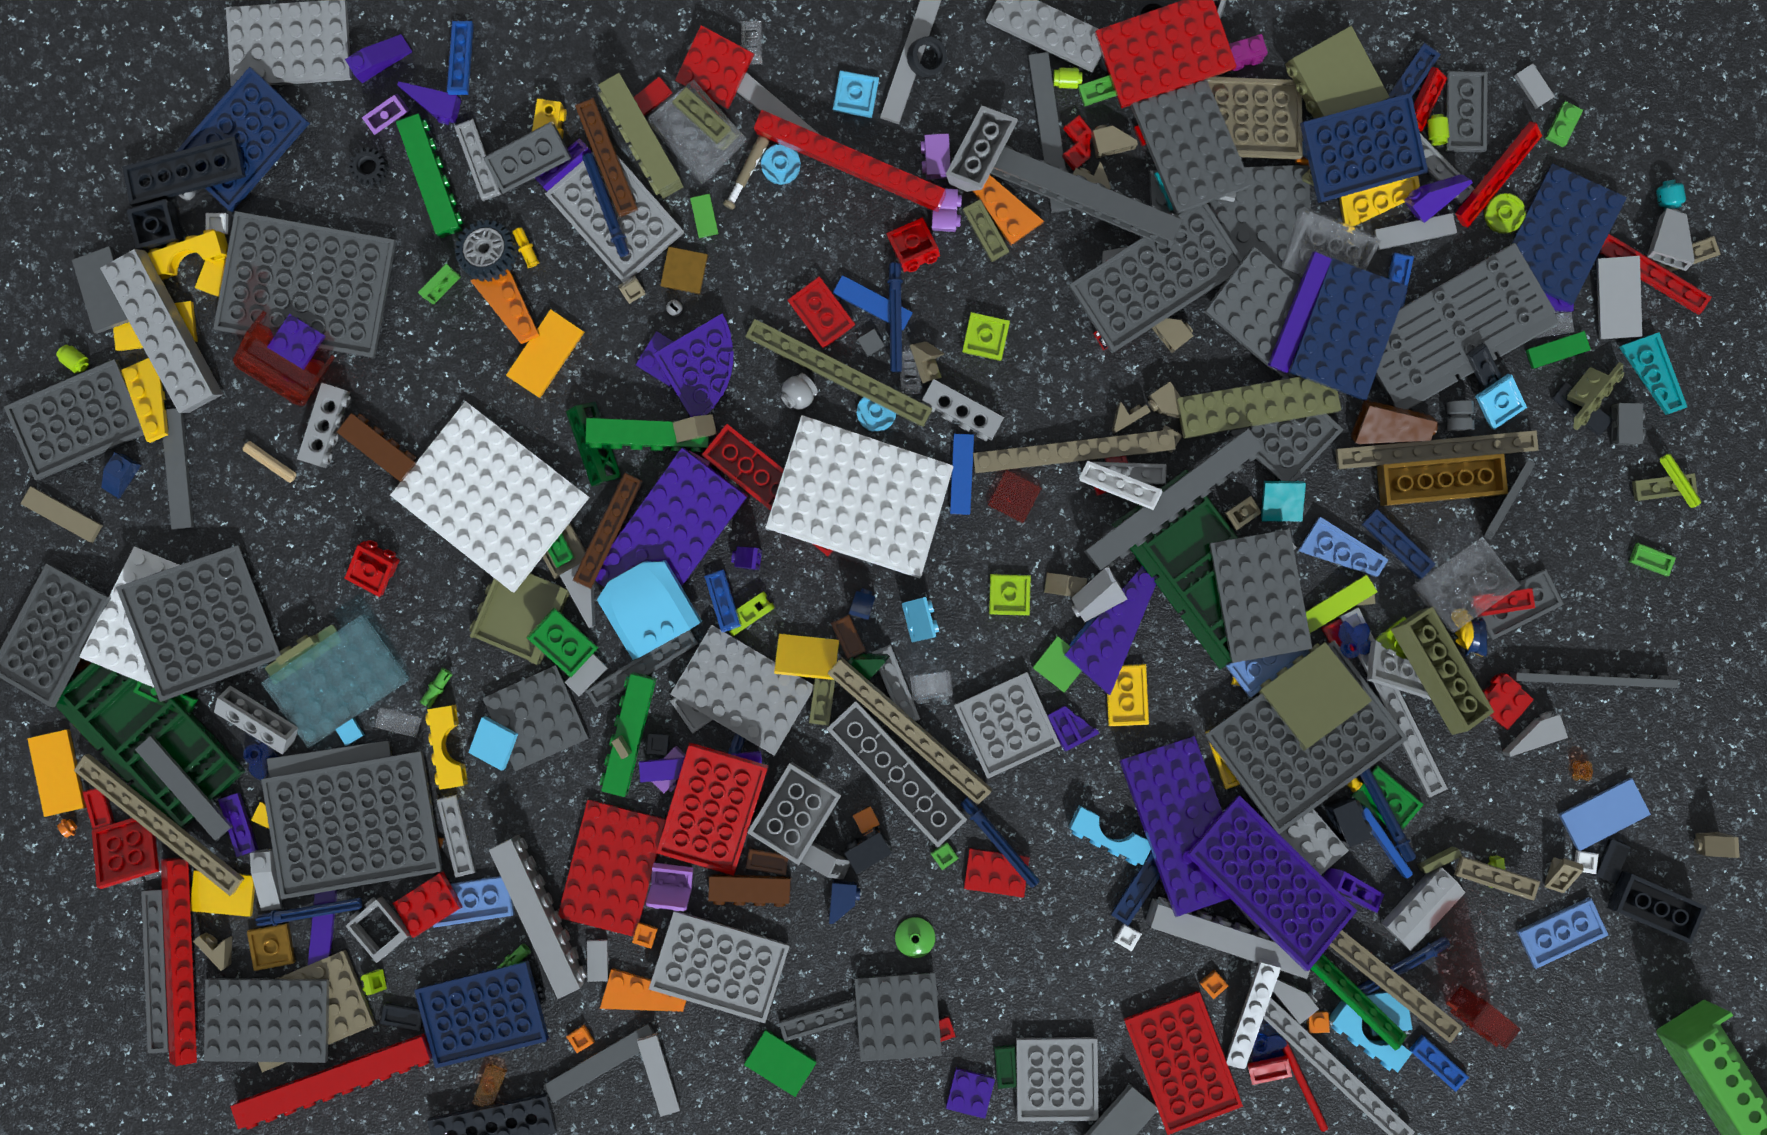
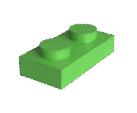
M1110 76L1078 86L1084 107L1116 96Z
M1566 101L1562 103L1545 139L1564 147L1583 110Z

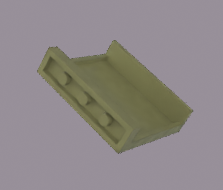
M1352 26L1292 58L1285 64L1288 75L1293 79L1297 92L1304 99L1306 109L1312 114L1314 119L1380 102L1389 97Z
M529 573L513 593L494 578L492 584L489 583L486 588L485 594L487 596L485 601L481 602L478 607V618L470 626V637L477 638L518 655L536 665L541 664L544 653L526 637L553 608L562 614L570 595L567 588Z
M1326 642L1321 646L1318 643L1314 645L1312 649L1308 650L1310 654L1306 657L1301 655L1292 662L1294 665L1291 668L1287 669V667L1281 669L1276 673L1278 677L1273 681L1270 678L1260 685L1262 689L1258 692L1266 698L1299 740V745L1303 751L1372 701Z

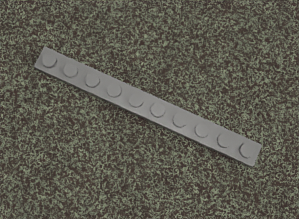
M1355 608L1340 615L1339 618L1368 675L1371 642L1375 640L1360 609ZM1371 682L1380 702L1408 738V740L1402 743V747L1427 797L1430 798L1448 789L1400 691Z
M1270 998L1263 1019L1388 1135L1414 1134V1131Z

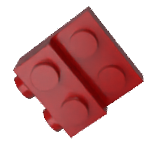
M923 217L886 233L903 272H914L919 268V265L924 263L932 264L940 256L938 246Z
M372 540L363 541L357 545L344 579L381 597L384 594L389 579L394 575L400 559L395 557V552L378 548V544Z
M1500 673L1491 679V685L1487 690H1482L1494 711L1489 716L1504 729L1508 730L1534 699L1521 689L1522 686L1508 674Z

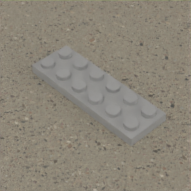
M996 0L986 19L988 24L1090 72L1094 71L1102 56L1095 36V31L1099 30L1098 28L1038 0Z

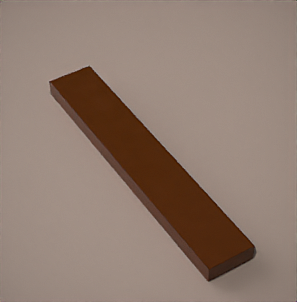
M594 98L576 104V110L619 217L637 211L638 208Z
M624 473L572 581L589 589L592 588L642 485V480Z

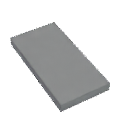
M1640 256L1596 259L1599 339L1641 337Z

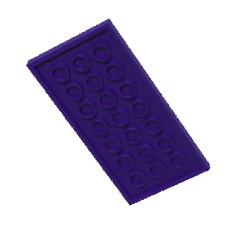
M681 448L612 544L595 581L605 587L610 580L643 561L658 562L666 560L680 585L683 586L748 496L685 448Z
M1195 736L1120 760L1174 916L1178 917L1230 899L1187 856L1188 852L1223 813Z
M1237 796L1187 854L1304 971H1309L1357 912L1241 796Z

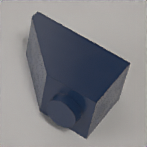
M114 452L103 469L101 488L120 499L141 465L125 454Z
M861 588L860 592L856 591L849 614L869 620L875 596H872L873 592Z
M833 880L829 924H834L855 906V900H860V888H856L857 882Z

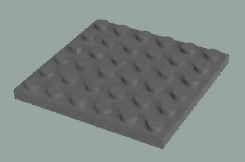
M238 545L116 587L160 702L275 661L281 655Z

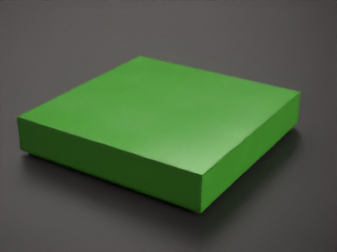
M445 264L418 293L430 303L435 304L461 276L449 265Z
M1057 636L1032 668L1065 693L1081 670L1064 656L1071 647Z

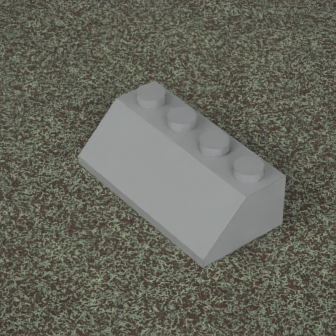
M981 106L946 172L949 185L967 192L982 190L1018 119Z
M1442 867L1426 873L1385 917L1381 924L1406 948L1412 951L1465 894V891Z

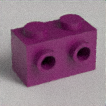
M1262 34L1229 44L1237 65L1236 69L1232 71L1240 70L1249 64L1256 65L1263 62L1268 52Z

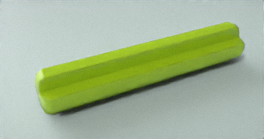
M1666 454L1660 458L1661 464L1689 507L1694 508L1700 505V498L1672 455Z

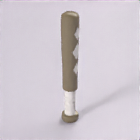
M761 135L757 138L735 182L736 185L731 195L723 203L729 209L733 210L735 208L734 203L769 143L768 138Z

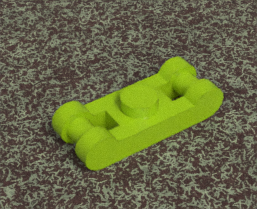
M764 591L736 609L741 626L729 631L732 637L775 608L773 603L767 600V594ZM758 602L763 606V609L760 611L755 607V604Z

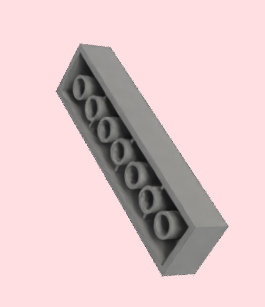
M134 249L101 267L102 273L178 413H189L223 395L163 281L157 274L146 250Z
M857 700L827 727L830 734L937 847L967 821L966 816Z
M517 835L489 849V852L555 995L559 999L580 989L587 981V972L583 966H580L577 960L579 959L578 953L569 943L570 936L568 931L562 928L560 923L562 919L558 914L559 912L555 911L552 906L553 899L550 893H546L543 887L545 885L544 879L541 874H537L535 869L536 862L532 856H529L526 850L528 845L525 839Z
M1158 897V900L1152 898L1145 922L1151 928L1259 963L1260 958L1277 962L1281 965V971L1308 978L1310 970L1304 971L1263 930L1254 928V931H1252L1245 924L1235 922L1234 925L1228 919L1217 915L1216 918H1212L1211 915H1208V912L1199 909L1196 912L1192 911L1175 917L1168 899Z

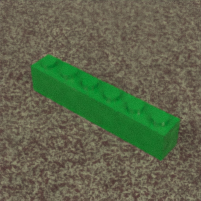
M419 114L396 121L435 234L443 238L463 231L461 226L464 223L460 212H456L454 205H457L453 193L450 194L449 179L446 174L443 175L441 170L444 165L440 156H437L435 153L437 145L434 138L429 136L428 131L431 129L427 119H423Z
M586 418L585 444H590V448H602V445H610V449H622V446H630L631 450H643V447H651L653 451H663V447L671 448V451L679 452L681 448H689L691 452H703V449L708 448V436L677 443L673 422Z
M636 672L626 677L624 688H627L625 696L622 695L619 707L622 708L621 714L617 715L614 727H617L616 734H612L609 746H612L611 754H607L605 759V766H607L606 774L603 773L600 779V785H603L602 792L622 797L628 794L657 680L655 677ZM621 735L632 751L624 759H621L612 744V741Z

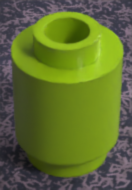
M1059 68V70H1054L1053 86L1077 89L1078 85L1082 84V72H1079L1078 68Z
M1443 114L1431 116V119L1427 121L1431 145L1437 146L1448 143V138L1450 137L1448 117H1444Z
M64 345L57 351L56 356L59 358V361L73 373H81L88 368L89 359L75 347Z

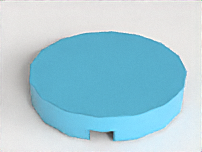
M781 144L772 145L762 156L761 167L763 174L774 184L783 185L790 183L800 172L801 163L798 153Z
M864 397L860 400L857 407L858 421L869 431H884L893 424L896 418V413Z

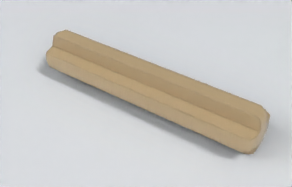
M251 441L245 443L243 447L244 452L287 482L291 483L294 481L297 474Z

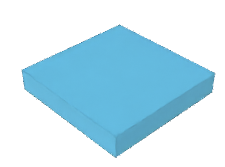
M840 70L833 111L872 118L879 77Z
M1510 374L1505 375L1475 396L1491 429H1496L1527 408L1515 380Z
M486 716L481 717L468 753L501 771L505 770L518 733Z
M1383 991L1366 995L1402 1031L1412 1030L1409 1010L1390 994ZM1370 1027V1033H1371V1035H1372V1036L1378 1035V1034Z

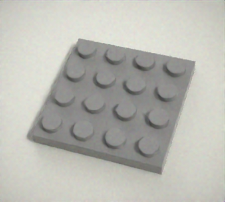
M1027 672L954 705L987 779L1061 746Z
M1097 1037L1016 1038L1017 1121H1097L1099 1119Z

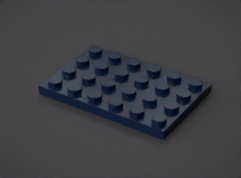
M249 67L176 152L234 136L238 138L246 177L205 188L228 211L233 212L306 129L310 122L261 75ZM221 157L218 160L219 167L224 165L225 157ZM206 162L200 164V172L206 169Z
M1411 93L1300 123L1318 203L1428 173Z
M1552 164L1547 171L1526 213V217L1511 244L1516 243L1544 293L1558 300L1560 299L1569 305H1573L1627 197L1555 164Z
M1332 258L1289 373L1361 400H1367L1408 286Z
M529 961L414 990L435 1068L549 1040Z

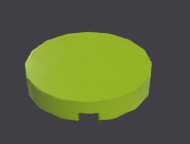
M1510 193L1493 197L1484 210L1486 224L1493 231L1500 234H1508L1517 230L1526 217L1523 202L1517 196Z

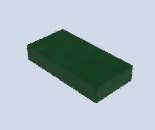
M1015 1046L994 1047L998 1089L1017 1087Z

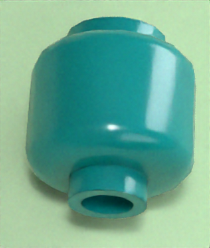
M1676 180L1662 182L1663 186L1656 190L1658 206L1664 207V210L1682 207L1681 204L1686 201L1684 184L1676 183Z

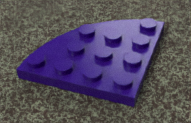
M722 313L653 353V356L690 417L707 415L717 404L721 396H723L731 377L734 352L731 332Z

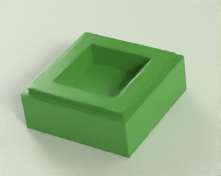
M947 841L931 852V855L942 870L959 859Z

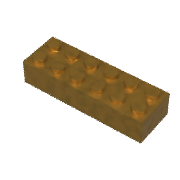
M1504 454L1377 466L1381 506L1508 494Z

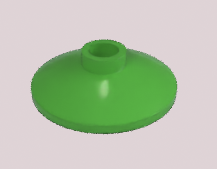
M911 917L904 920L898 926L895 933V942L898 949L904 955L911 958H919L928 954L933 948L935 932L931 924L925 919ZM916 935L919 937V941L913 942L911 938Z

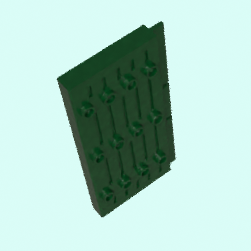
M1184 470L1160 488L1162 492L1189 473L1188 470ZM1199 496L1194 500L1196 504L1188 510H1185V508L1181 509L1178 512L1180 516L1172 522L1165 521L1162 524L1164 528L1156 534L1151 532L1146 536L1147 540L1138 547L1135 544L1130 550L1151 578L1156 574L1159 576L1157 579H1154L1156 585L1177 613H1180L1182 610L1185 611L1180 617L1218 668L1222 669L1231 663L1209 544L1238 539V537L1207 496L1204 498ZM1138 504L1114 522L1112 526L1114 528L1143 506Z
M91 663L65 687L56 707L97 751L102 747L104 748L100 753L101 756L127 783H130L132 779L134 780V783L130 786L132 789L183 829L195 817L137 753L135 749L148 737L154 736L211 802L220 796L246 770L194 714L186 710V707L179 699L175 697L163 701L166 704L161 706L133 692L138 682L137 680ZM144 683L141 684L140 691L159 699L157 695L151 694V689L154 687ZM174 706L180 713L173 712L170 708Z

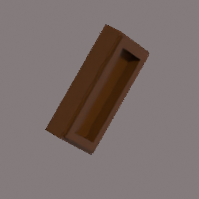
M849 615L831 623L847 659L866 651Z
M749 848L746 869L786 875L788 858L778 852Z

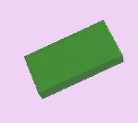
M710 194L690 198L699 238L719 234Z
M1636 543L1629 562L1661 575L1669 576L1676 557Z

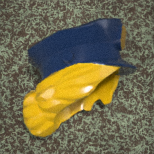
M1459 609L1452 612L1451 619L1456 627L1455 634L1458 636L1456 643L1465 649V656L1470 652H1474L1481 657L1487 656V627L1483 617L1477 621H1471L1470 613L1467 610Z

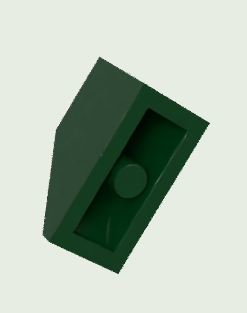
M859 654L856 659L851 657L848 663L867 680H870L890 656L888 654Z

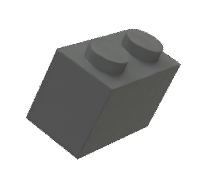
M1618 403L1611 405V418L1613 421L1611 422L1610 445L1635 446L1643 444L1645 438V430L1643 429L1645 410L1643 409V403Z

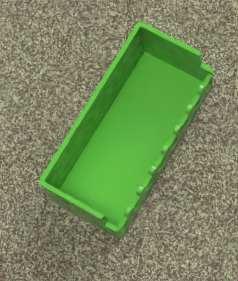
M1702 1000L1657 1029V1035L1721 1135H1767V1097L1720 1025L1733 1016L1730 1011Z

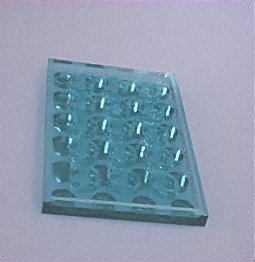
M362 614L261 682V684L287 720L298 727L297 734L307 748H310L410 679L364 614Z

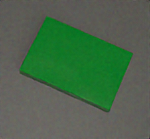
M555 608L526 637L569 677H572L598 649L594 643Z
M1375 765L1371 772L1403 830L1424 804L1378 765ZM1362 781V786L1350 796L1359 801L1362 806L1367 807L1377 819L1385 824Z
M765 1029L744 1065L796 1097L817 1061Z

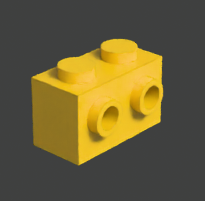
M537 99L532 131L553 121L563 139V129L561 127L562 121L566 120L567 112L562 103Z

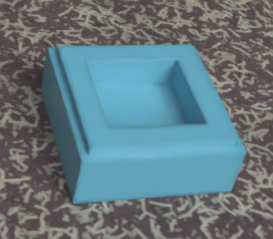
M355 718L335 729L345 746L350 745L365 735Z

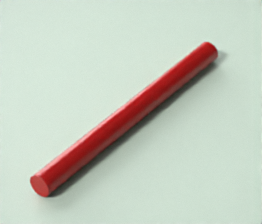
M1287 1040L1280 1041L1279 1044L1285 1056L1287 1055L1289 1065L1321 1132L1328 1130V1126Z

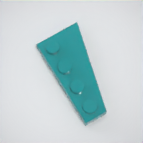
M1660 332L1619 347L1665 415L1687 408Z

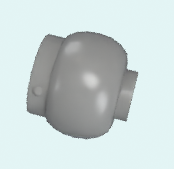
M800 373L797 376L788 378L784 382L781 389L783 394L781 399L789 408L805 409L812 403L818 391L812 380L805 374Z

